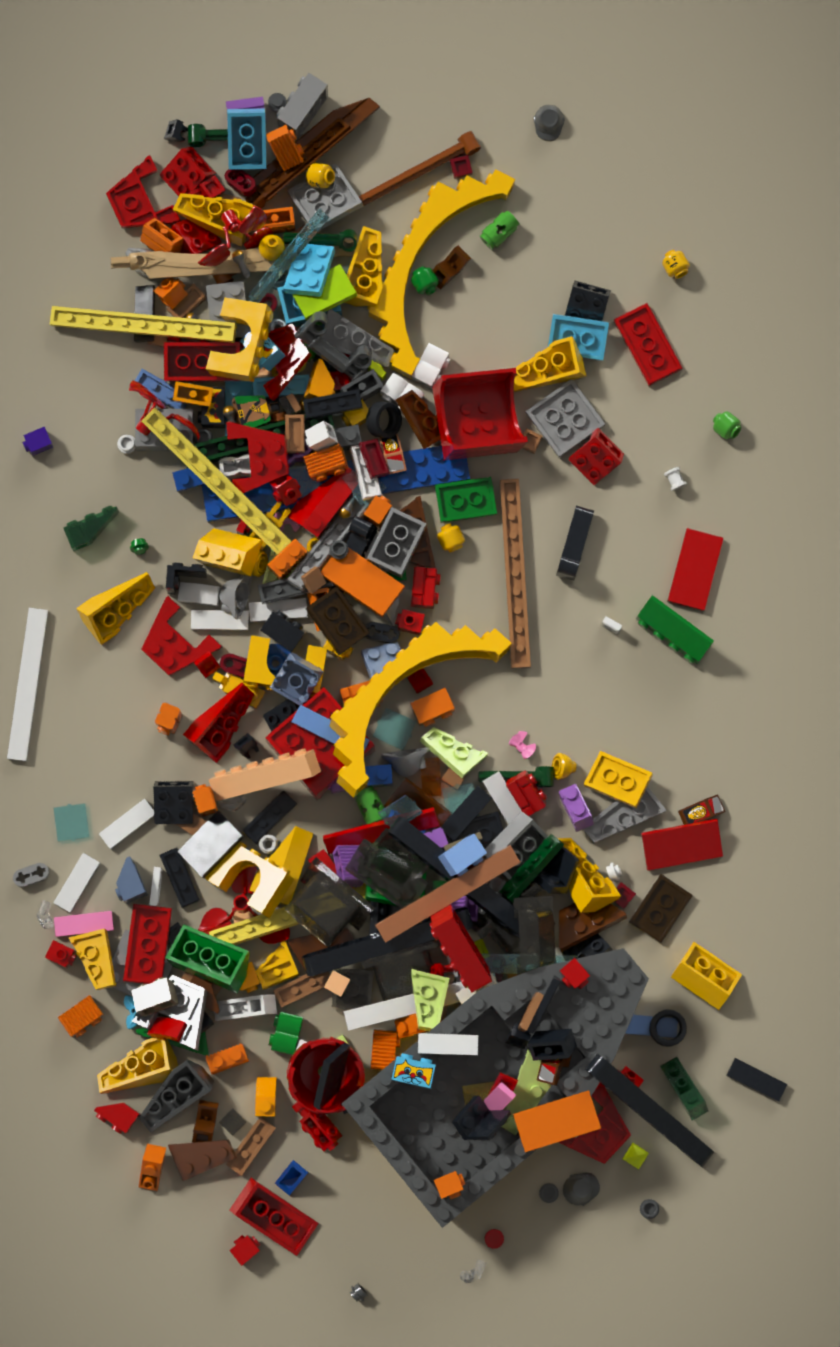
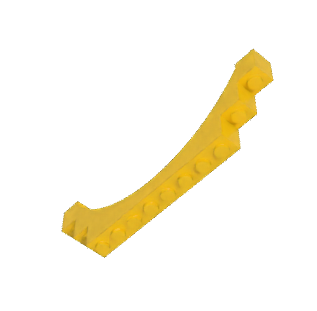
M495 169L493 174L489 173L485 184L466 175L465 179H461L456 188L458 191L440 182H437L436 186H431L428 192L430 197L427 203H422L419 212H421L419 218H414L410 227L412 228L411 233L405 235L402 241L403 248L401 251L398 250L393 258L395 263L392 267H388L384 275L386 279L382 284L383 288L377 306L367 307L369 317L387 325L386 327L382 326L378 334L380 341L398 352H394L391 357L392 370L412 379V374L420 361V358L415 356L409 342L404 319L406 285L417 256L433 234L459 213L487 201L501 198L507 200L515 185L514 178Z
M437 622L431 626L427 625L419 638L414 637L406 650L401 649L393 662H387L380 674H374L367 686H361L354 698L350 697L343 705L344 707L340 711L337 709L330 716L331 722L329 727L341 737L334 744L333 755L345 765L338 772L337 783L353 798L367 786L369 781L364 765L365 734L373 712L386 694L407 676L439 662L461 658H479L493 660L497 663L509 651L512 643L496 628L490 633L487 631L480 638L466 625L461 629L457 628L452 635Z

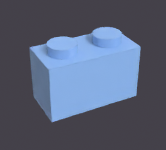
M471 834L438 858L450 876H461L468 871L467 867L473 864L475 866L483 861L482 856L487 854L476 835Z

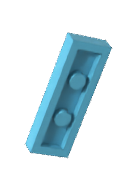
M309 374L295 375L278 397L287 396L291 393L294 395H304L309 381ZM274 377L255 378L254 382H252L253 396L264 395L265 398L269 397L263 385Z

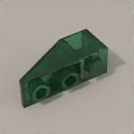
M117 506L105 507L102 509V512L96 515L95 513H90L84 516L83 520L78 522L77 520L70 521L66 524V527H63L73 552L91 545L119 513Z
M678 1057L660 1066L692 1121L708 1112L705 1100Z

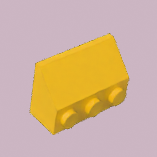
M213 528L198 541L193 559L206 566L251 577L263 540Z
M693 942L674 970L671 978L719 1010L732 993L742 974Z

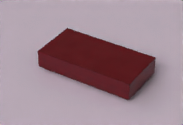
M378 439L360 442L359 448L370 479L388 476L390 472Z

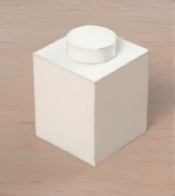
M325 421L305 430L307 437L305 440L308 447L316 451L329 448L338 443L333 426Z

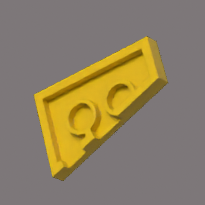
M100 929L69 937L95 989L102 990L116 986L107 930Z

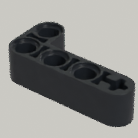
M576 505L556 576L575 580L594 510Z
M355 516L349 527L351 535L346 544L364 558V553H367L376 535L377 527ZM339 588L341 593L346 594V592Z

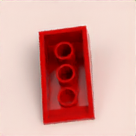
M252 1177L229 1209L235 1216L296 1256L319 1224Z

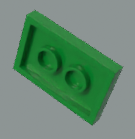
M491 477L435 485L440 523L497 515Z

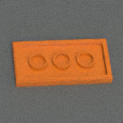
M349 547L348 555L345 558L338 560L331 557L321 571L323 577L381 617L385 615L405 588L403 584Z
M589 1090L513 1114L525 1152L601 1129Z

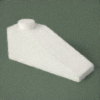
M275 994L218 1001L220 1012L219 1014L214 1012L215 1021L277 1014Z

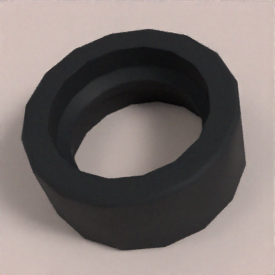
M390 402L374 403L366 415L367 429L375 437H394L402 425V414L398 406ZM386 409L389 415V423L387 428L382 431L379 419L382 411Z
M666 1009L653 1016L649 1031L652 1039L657 1044L671 1047L679 1044L684 1039L687 1032V1024L680 1013L675 1010ZM663 1017H672L679 1023V1033L674 1039L666 1040L659 1036L657 1024Z

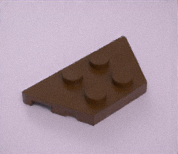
M417 496L415 500L400 510L426 523L421 496ZM426 524V529L409 563L435 568Z
M575 903L559 910L560 951L563 952L627 919L626 913L611 903L596 912L581 913Z

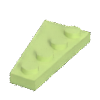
M527 1050L526 1058L519 1070L518 1083L513 1091L516 1096L504 1108V1110H510L512 1114L501 1127L514 1135L518 1133L513 1114L536 1107L551 1087V1084L537 1081L542 1060L533 1061L530 1050Z

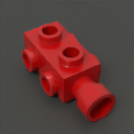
M298 1102L292 1106L296 1113L299 1112L303 1117L299 1121L302 1124V1130L311 1135L317 1148L323 1151L326 1149L331 1151L339 1145L337 1140L343 1135L325 1113H312Z

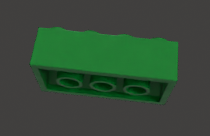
M653 595L636 618L639 626L645 630L649 628L654 632V637L660 641L665 640L668 642L670 649L675 652L680 651L685 655L684 659L691 664L694 662L698 664L714 642L713 639Z
M183 924L165 958L177 969L238 993L247 976L250 952Z

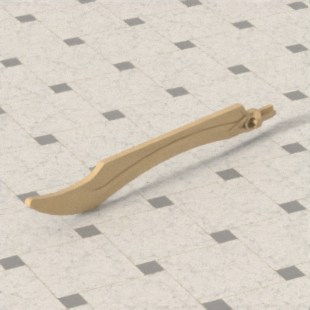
M344 239L347 243L353 242L352 240ZM285 244L283 256L274 261L263 258L259 252V247L242 250L245 254L244 261L250 273L290 270L298 244ZM334 246V257H353L355 250L346 252L343 249H339V246ZM154 251L130 253L129 256L110 257L111 269L130 267L131 270L143 271L149 279L242 273L238 264L232 260L233 252L230 253V256L223 263L214 267L198 264L207 254Z

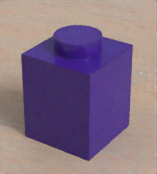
M45 426L23 435L26 441L22 443L26 452L30 451L32 456L54 448Z

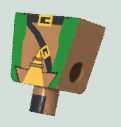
M264 395L235 396L232 399V405L236 409L235 417L237 424L253 428L266 426L271 422L270 415L279 413L277 402L267 404Z

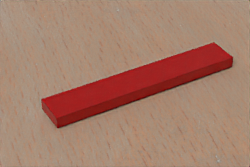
M434 807L400 816L419 831L440 826ZM399 816L323 835V842L328 854H332L337 845L364 846L391 839L392 837L387 831Z

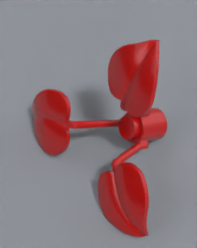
M254 205L250 213L240 221L234 210L225 211L221 215V220L225 224L223 230L225 231L227 245L221 244L215 247L198 264L214 267L223 263L230 256L231 252L228 249L231 248L228 231L232 233L239 231L249 239L244 244L246 250L258 248L260 241L265 236L273 235V231L270 228H261L267 222L265 212ZM251 231H256L252 236L248 234Z
M133 380L129 385V391L139 392L144 398L149 400L144 414L135 428L148 436L151 430L141 421L156 405L161 409H166V405L145 386ZM173 413L166 417L168 420L171 418L178 420L195 433L197 439L200 438L198 429L186 418Z
M255 866L243 869L231 884L232 890L235 893L243 894L235 897L233 901L234 908H232L230 916L228 917L226 911L221 908H212L203 916L199 931L209 934L210 931L231 925L232 923L229 920L233 918L236 911L241 914L250 912L254 917L258 916L247 905L249 900L246 897L247 893L254 894V892L249 890L258 871ZM286 928L259 938L264 943L276 944L290 938V929Z

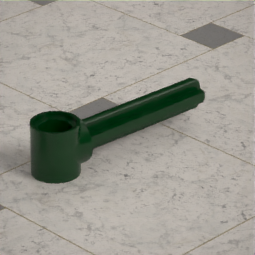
M202 124L188 125V145L190 147H202L206 144V141H228V129L206 130Z
M346 229L339 234H283L284 244L339 246V249H343L346 252L355 250L358 239L357 233L352 229ZM351 238L353 242L347 243L344 239Z
M540 766L536 767L535 771H527L528 774L532 773L537 781L536 787H554V767ZM479 771L478 781L482 782L498 771ZM523 771L499 772L506 782Z

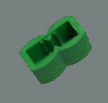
M284 1012L276 1015L273 1024L276 1027L275 1035L271 1034L268 1044L272 1046L271 1050L293 1055L297 1048L304 1018Z

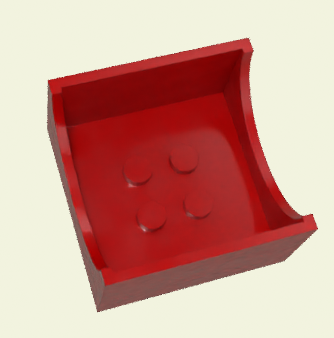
M516 368L442 375L433 385L444 460L517 453L528 442L527 436L524 437L521 433L515 411L514 379L517 374Z
M325 687L302 705L330 720V716L337 709L339 711L342 709ZM296 710L268 734L265 739L278 756L285 753L294 755V752L301 749H306V751L314 749L321 772L313 777L299 781L318 800L337 781L338 772L345 765L333 755L335 749L333 743L291 722L297 712ZM371 740L364 751V758L375 751V745Z

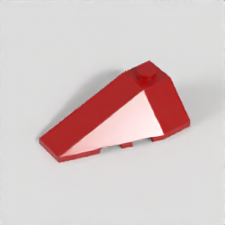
M348 468L345 469L343 474L333 476L299 500L287 517L318 539L338 513L340 507L343 506L357 487L356 472Z
M240 683L195 719L183 733V736L217 763L229 749L232 735L234 732H237L239 728L238 723L241 717L246 714L255 694L246 685Z

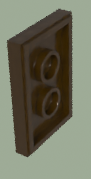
M337 586L305 608L338 655L370 634Z
M660 874L629 923L661 944L693 895Z

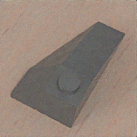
M187 1059L171 1071L140 1114L139 1119L150 1132L154 1131L210 1092L214 1080L201 1065Z

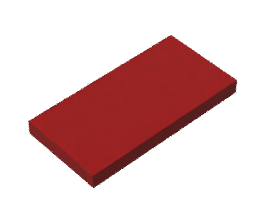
M648 303L614 319L617 329L648 386L682 370L680 362Z
M689 528L686 529L667 602L705 611L723 537Z
M717 819L641 833L647 871L723 857Z
M133 904L123 981L150 984L164 976L172 908Z

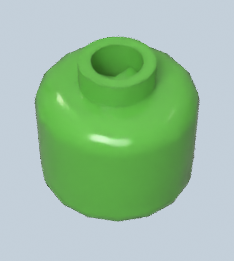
M728 411L722 414L718 413L713 419V430L725 440L736 438L741 431V421Z

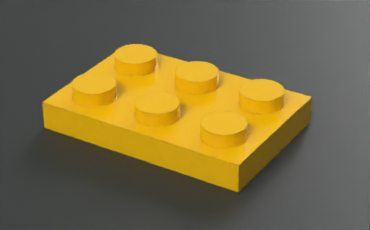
M600 751L584 782V787L637 808L653 774L650 771Z

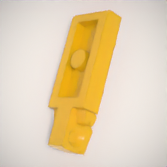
M216 672L212 678L221 684L219 688L226 694L240 683H243V679L226 673L224 676ZM248 687L255 694L250 706L257 709L266 692L260 688Z

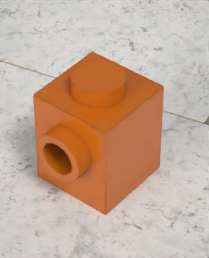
M166 278L154 290V293L162 303L171 310L188 295L184 290L185 284L179 278L176 280L174 278Z
M456 1171L434 1180L441 1199L450 1197L451 1200L461 1196V1191L464 1190L462 1186L466 1185L462 1174H457Z

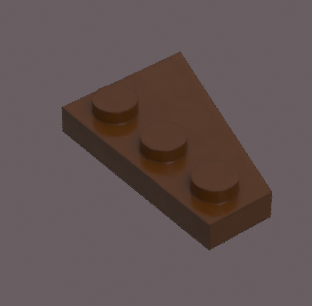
M413 390L395 399L423 449L441 439L437 414L434 415L428 409V405Z
M407 778L403 780L383 806L384 809L398 812L399 815L434 807L440 825L435 828H440L452 813Z
M347 926L290 939L287 942L305 970L301 958L305 954L351 941L354 938Z
M229 1139L168 1145L182 1181L237 1158Z

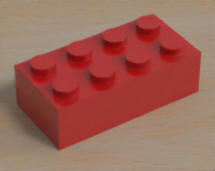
M164 342V381H241L214 376L206 370L210 351L236 354L241 352V343Z
M450 904L431 915V933L436 941L439 939L444 955H449L453 970L455 972L459 971L463 986L465 988L468 987L472 993L492 982L488 964L452 905Z

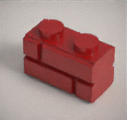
M414 567L411 607L434 609V604H438L439 593H435L436 585H440L441 574H437L436 568Z
M524 770L507 780L506 786L521 811L530 816L546 806L545 800H547V797L542 789L538 790L536 787L537 781L532 773L528 774Z

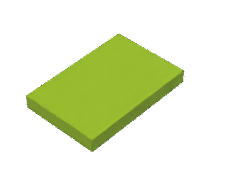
M339 264L329 270L321 297L292 294L307 321L315 312H326L356 297L357 292Z

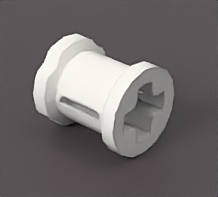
M680 467L673 468L664 473V476L668 478L671 484V491L678 490L687 485L679 472Z

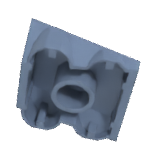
M290 653L270 688L294 703L303 705L311 695L323 671L297 654Z

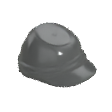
M544 105L540 107L533 117L536 133L539 138L555 140L559 137L565 118L558 107L555 105Z
M587 1172L570 1175L563 1185V1195L573 1205H586L600 1191V1184L596 1176Z

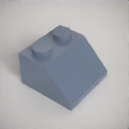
M130 856L127 857L116 882L118 888L115 889L119 900L124 901L126 904L148 895L133 859Z

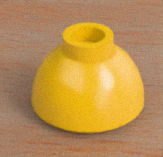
M267 235L260 241L259 252L267 260H278L285 252V244L277 235Z
M259 551L252 571V575L256 577L262 576L266 571L268 557L265 551Z
M557 753L552 761L555 779H565L576 771V762L563 753Z

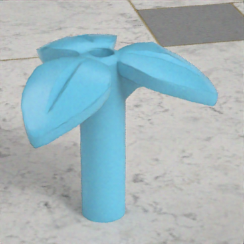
M125 995L124 1005L130 1012V1015L126 1018V1026L128 1029H133L138 1026V1024L132 1022L138 1013L135 1010L133 996Z

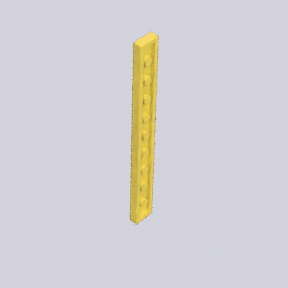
M52 306L50 325L56 327L230 343L235 342L237 324L234 322Z
M156 407L141 421L277 555L292 542Z
M365 880L361 887H343L276 909L270 918L261 914L210 931L209 935L237 945L367 902L368 900H365L367 880Z

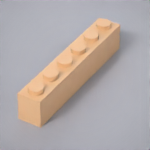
M301 749L294 752V755L285 753L278 756L279 759L274 760L273 757L262 760L263 763L258 764L257 761L246 764L244 768L239 765L231 768V771L228 772L225 769L215 772V776L209 779L215 800L219 801L315 776L321 772L314 749L310 751Z

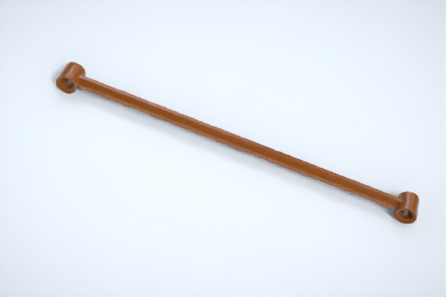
M473 132L464 133L457 139L458 144L358 196L363 206L450 161V159L463 153L471 156L478 152L481 146ZM306 224L294 230L291 233H304L313 231L311 230L309 225ZM236 274L212 276L217 284L233 282L232 276Z

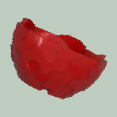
M330 1037L309 1041L302 1044L290 1059L287 1069L289 1092L294 1100L312 1113H339L346 1110L342 1103L364 1085L365 1072L363 1063L359 1055L350 1047L340 1091L320 1110L313 1107L320 1078L318 1069L329 1055L346 1043L340 1039Z

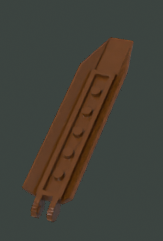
M369 97L330 112L296 141V144H301L305 154L302 155L304 162L283 171L279 161L275 158L266 166V169H262L253 177L257 190L254 194L245 198L246 202L259 208L265 207L266 202L364 122L380 106Z

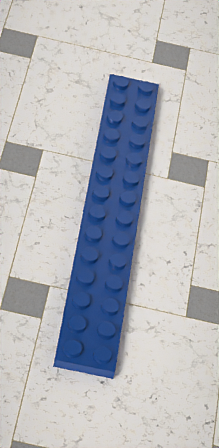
M442 446L404 451L403 456L407 471L378 478L381 493L387 494L431 487L437 484L470 480L467 458L444 460ZM348 460V467L355 471L353 461ZM307 467L289 470L288 475L297 480L301 487L299 491L302 496L295 503L288 506L282 503L277 511L287 508L293 509L299 500L335 475L331 474L327 476L326 480L316 482V480L313 481L309 477ZM269 482L243 493L263 513L270 512L277 502L272 495L274 491ZM206 484L202 485L207 522L238 517ZM357 485L352 493H356L357 497L362 498L359 485Z

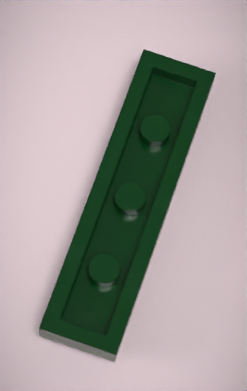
M550 834L539 848L530 855L522 867L517 870L514 876L504 884L499 892L513 903L562 849L564 844L554 835Z

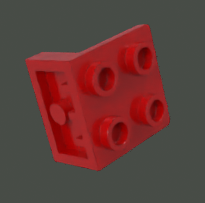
M192 146L182 148L160 173L161 178L178 196L180 193L188 194L192 192L204 180H208L216 175L215 171Z
M188 219L175 223L171 227L174 232L184 238L181 253L200 254L222 243L217 235Z
M597 428L592 432L591 439L569 457V461L593 485H596L622 463L624 453Z

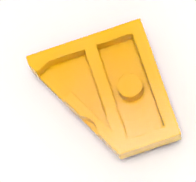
M282 941L280 946L256 970L263 990L299 976L286 941Z

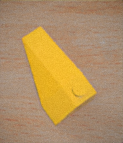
M180 193L173 211L226 240L225 231L223 230L225 224L221 220V215L227 210H234L239 220L242 221L250 213L254 205L241 199L209 198L203 195ZM228 231L230 242L242 247L247 237L239 231L235 233Z
M363 226L347 273V277L357 292V296L344 303L356 307L377 306L383 288L380 231Z
M571 336L549 344V347L541 352L539 351L534 357L515 367L517 374L514 379V392L586 377L583 358L574 337Z
M146 572L90 598L76 609L85 626L99 644L103 645L118 634L121 630L120 626L126 619L129 620L132 617L131 613L137 606L142 605L155 589L149 573Z
M297 826L292 829L281 842V845L269 857V859L276 863L274 866L277 868L280 865L290 871L289 875L294 878V881L280 901L283 905H289L313 837L312 832ZM260 869L256 872L249 891L255 892L261 880Z
M558 838L564 844L563 847L579 859L569 890L572 899L581 913L596 912L621 897L613 882L608 877L604 878L598 872L599 867L596 864L592 865L586 859V853L572 838Z
M154 1037L147 1039L141 1043L142 1046L138 1049L128 1052L124 1059L113 1063L97 1075L99 1092L104 1094L164 1082L171 1071L178 1066L177 1058L168 1039L166 1038L165 1041Z

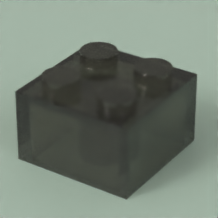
M342 968L334 970L350 979V982L341 997L333 993L332 1008L355 1009L372 1004L374 971Z

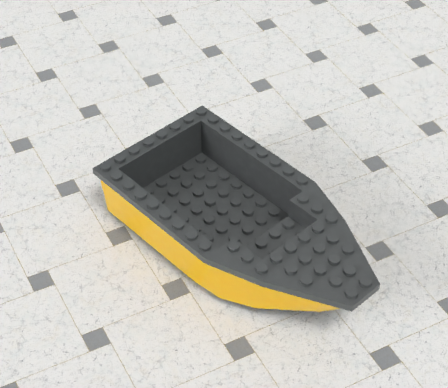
M624 948L576 959L590 975L587 978L589 983L582 989L578 987L576 989L568 988L561 980L564 977L559 971L571 961L569 960L538 967L479 990L427 1033L478 1035V1055L418 1053L417 1041L403 1054L412 1055V1060L420 1061L421 1058L433 1060L432 1064L436 1066L430 1089L391 1080L396 1062L395 1059L342 1103L344 1108L442 1228L537 1150L525 1152L519 1132L514 1135L503 1127H500L496 1135L490 1140H464L452 1121L473 1096H480L482 1100L488 1096L499 1073L514 1079L518 1078L527 1050L530 1049L528 1044L525 1049L507 1044V1036L515 1023L520 1024L533 995L536 992L544 995L554 975L560 978V984L535 1031L572 1029L577 1046L572 1053L569 1067L561 1068L557 1086L551 1085L537 1106L588 1090L592 1096L600 1082L585 1069L597 1054L610 1064L613 1062L649 980ZM454 1171L457 1174H462L466 1185L462 1186L464 1190L461 1191V1196L451 1200L450 1197L441 1199L434 1180Z

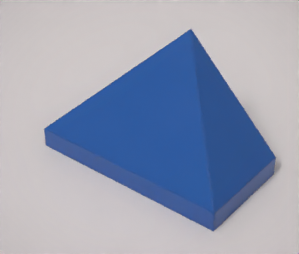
M293 1160L275 1184L290 1196L309 1172Z

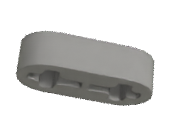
M36 863L19 869L14 873L13 881L19 887H26L48 878L49 868L44 863ZM38 867L46 870L43 872L42 877L40 875L33 876L32 873L37 872ZM20 873L24 876L30 874V877L25 879V883L17 881Z

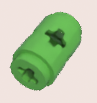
M509 211L502 212L494 219L493 223L489 224L482 231L479 237L488 248L493 250L513 234L520 223ZM501 226L503 228L501 230L502 233L497 234V227Z
M373 786L360 791L356 795L357 798L355 800L366 824L386 820L388 816L377 790H374Z

